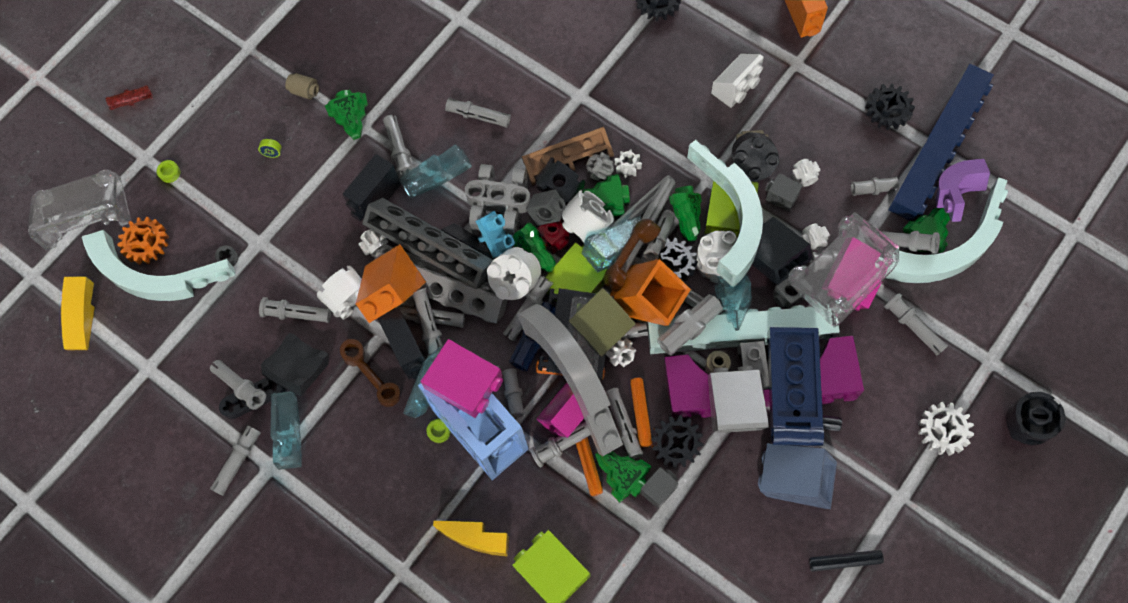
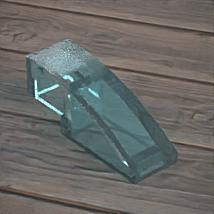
M455 144L440 156L432 155L403 176L400 181L409 197L412 198L450 181L472 167V164L463 149Z
M292 391L271 394L270 437L273 440V464L278 470L302 467L298 404L296 394Z

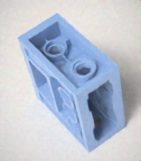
M421 383L418 385L432 411L447 426L491 480H494L529 450L522 427L492 393L488 398V407L484 413H479L475 419L424 389Z

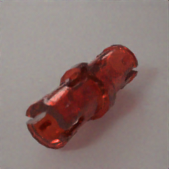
M145 85L133 90L126 89L123 93L106 97L105 99L109 109L113 110L126 105L133 106L135 105L134 103L151 99L153 96L149 86Z

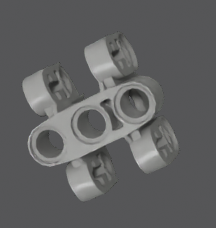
M481 164L478 180H472L465 186L467 201L472 206L469 217L472 233L482 235L476 220L487 215L486 211L505 213V226H503V230L506 235L510 234L513 236L515 232L520 230V217L522 213L527 212L526 208L531 200L528 191L527 172L523 169H514L511 184L495 182L494 178L496 176L493 165ZM475 192L481 193L478 196H471ZM497 195L503 196L501 199H493Z

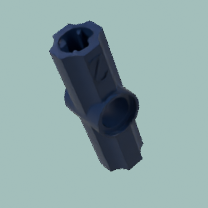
M543 302L541 306L555 316L556 308L547 302ZM524 330L509 363L521 371H528L541 346L535 340H530L525 335Z

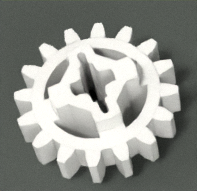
M940 402L937 407L931 405L928 408L929 411H925L922 414L924 419L918 422L920 426H923L918 431V434L925 435L922 443L929 442L931 444L929 447L930 451L935 447L938 448L939 455L943 454L945 450L949 456L954 454L955 451L960 453L964 450L963 446L967 447L971 443L967 438L974 436V433L969 431L974 424L967 423L966 421L970 415H962L963 408L960 407L955 410L953 403H950L947 407H945L943 402ZM943 414L941 419H933L934 416ZM951 438H959L957 442L949 444Z

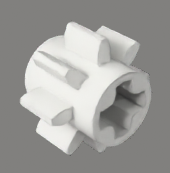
M632 149L626 152L620 151V158H615L614 164L617 166L616 173L621 172L624 178L631 175L636 176V169L642 168V163L638 162L640 154L635 155Z
M803 159L793 166L794 170H792L793 174L791 176L794 181L800 182V184L806 187L818 180V172L821 170L816 161L812 163L809 159Z
M815 223L802 230L803 235L801 237L810 244L813 252L819 251L828 245L827 240L830 234L825 226L820 227Z
M369 229L361 235L360 239L362 242L359 243V246L366 256L371 254L375 257L376 252L385 246L388 241L386 237Z
M627 338L624 340L620 339L606 353L610 358L609 362L614 366L620 364L623 367L631 363L636 349L632 347L633 343Z

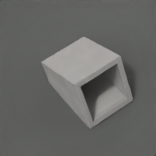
M752 366L738 367V371L728 372V368L713 369L714 373L708 375L712 433L758 431L768 428L760 371L752 370Z

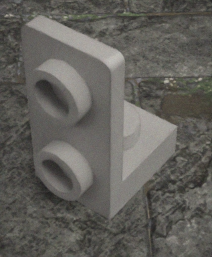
M764 341L740 343L737 346V354L742 358V366H752V370H759L762 389H768L769 375Z

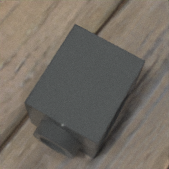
M779 173L776 179H770L765 191L768 192L766 201L790 212L800 195L803 185Z
M555 189L533 194L526 210L535 224L539 226L560 221L566 205Z
M796 271L775 287L773 298L778 306L791 309V307L796 306L809 296L812 287ZM791 289L796 295L790 296L785 290Z
M660 467L641 488L640 494L659 509L677 489L679 483L676 480L678 478L670 470L666 469L664 471Z

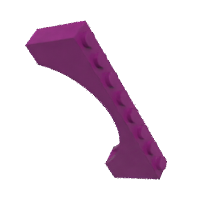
M853 336L829 338L820 358L822 404L832 403L834 399L842 398L844 401L856 400L864 391L854 338ZM688 354L665 357L664 370L671 416L675 418L681 415L683 420L687 417L692 418L693 415H701L704 418L711 417L708 374L701 370ZM769 389L763 390L765 406L770 407Z

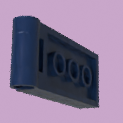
M770 327L767 338L772 445L823 446L824 429L819 329Z

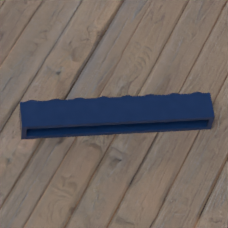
M968 65L890 205L889 211L909 221H914L917 215H923L928 206L924 203L926 198L931 199L937 189L934 184L936 180L939 181L942 173L946 170L943 168L945 163L950 164L957 153L953 151L955 145L960 147L966 135L962 132L964 129L969 130L975 118L972 117L973 112L978 113L984 103L981 98L983 95L988 96L994 84L990 83L994 74L975 65Z

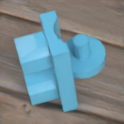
M492 211L476 220L482 234L478 237L480 243L486 242L493 258L500 256L515 244L512 235H506L503 230L505 220L502 214H496L495 211Z

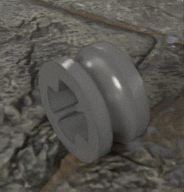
M225 245L217 249L215 253L217 262L225 260L223 258L224 254H230L231 257L225 259L232 266L237 263L238 254L231 246Z

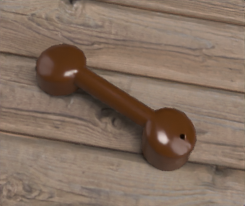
M643 219L633 227L632 235L614 264L607 268L604 275V283L612 291L617 292L623 287L626 273L621 268L638 241L648 243L659 235L661 228L651 219Z
M348 339L344 341L340 347V354L344 363L352 367L357 366L378 390L377 398L381 405L385 407L396 405L401 398L399 387L394 383L384 384L364 361V348L358 340Z

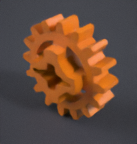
M138 217L137 223L129 221L130 227L122 228L125 233L124 235H118L122 242H119L117 245L122 249L120 253L130 262L135 261L140 265L144 261L146 264H150L151 258L157 261V254L165 253L162 247L169 245L165 241L169 236L165 232L164 226L156 219L152 221L149 217H146L142 221Z

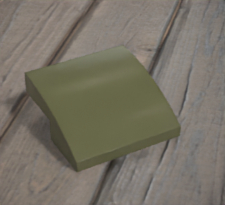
M603 288L569 320V323L601 357L635 325V322Z

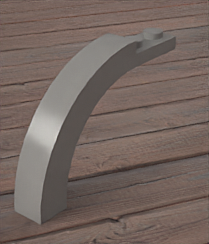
M535 304L517 313L525 335L534 339L548 353L566 379L578 402L598 453L604 456L622 446L623 443L608 408L611 404L591 363L570 332L549 310L539 304Z

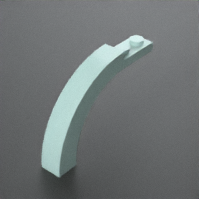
M695 140L689 145L687 158L728 194L737 210L740 225L738 239L731 250L719 260L717 273L734 287L748 272L756 256L763 227L762 207L753 184L743 170L735 163L727 167L721 159H717L711 154L706 146L701 145Z
M998 177L991 187L977 230L967 242L953 250L934 255H917L893 249L889 257L893 258V261L884 278L905 283H929L952 277L973 265L994 242L1003 225V222L998 220L1002 210L998 207L1000 202L1003 203L1007 196L1008 190L1005 189L1007 180Z
M104 230L82 236L87 254L99 271L119 288L137 297L156 301L182 300L194 297L193 288H203L209 283L226 281L229 277L236 275L234 267L227 259L175 275H146L134 271L122 263L115 250L113 238Z

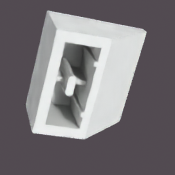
M740 54L713 82L711 94L730 108L736 103H741L747 94L746 92L758 85L760 81L759 75L763 69L762 62L764 57L761 54Z

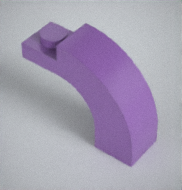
M974 159L958 162L948 167L942 173L936 195V207L944 208L952 222L962 220L965 202L961 194L970 191H985L987 189L990 171L985 160Z

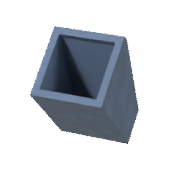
M767 443L766 451L762 454L763 474H760L758 479L760 492L770 498L831 509L837 461L824 448L772 445Z

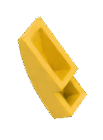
M64 277L61 301V326L65 350H88L95 307L91 305L94 283L87 277Z
M433 521V526L438 531L462 546L490 555L508 556L509 536L507 533L485 532L483 522Z

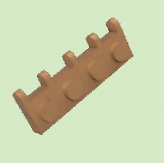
M602 127L524 155L521 158L533 186L536 185L534 176L539 174L551 157L555 159V163L558 160L563 164H568L569 168L574 171L573 162L587 156L590 158L593 154L604 150L607 151L610 157L614 156L605 128Z

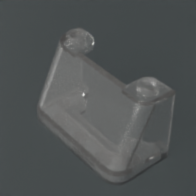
M102 170L97 174L48 190L37 191L31 196L28 220L30 238L45 250L57 247L56 239L58 241L62 240V233L99 221L108 225L110 224L109 220L118 221L120 226L129 224L131 218L121 178L111 170Z
M856 212L850 217L846 216L841 220L838 225L840 228L839 236L808 267L805 265L801 267L796 266L789 273L788 282L833 327L838 326L894 270L899 262V246Z

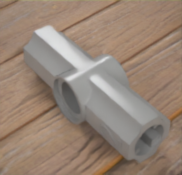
M709 294L694 308L684 311L676 319L674 325L657 339L660 347L669 355H673L688 340H694L706 328V325L723 311L720 301L715 296Z

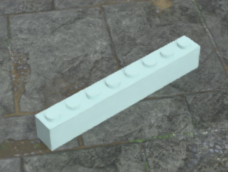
M820 303L814 305V307L806 308L803 305H796L791 307V309L772 307L767 311L749 309L744 311V313L725 311L712 319L698 337L694 340H688L676 352L737 347L740 343L764 341V344L768 345L767 333L770 327L818 328L819 340H829V338H836L840 332L835 305L828 306L827 303ZM680 315L673 318L669 326L648 322L647 331L650 354L666 353L660 347L657 339L674 325Z

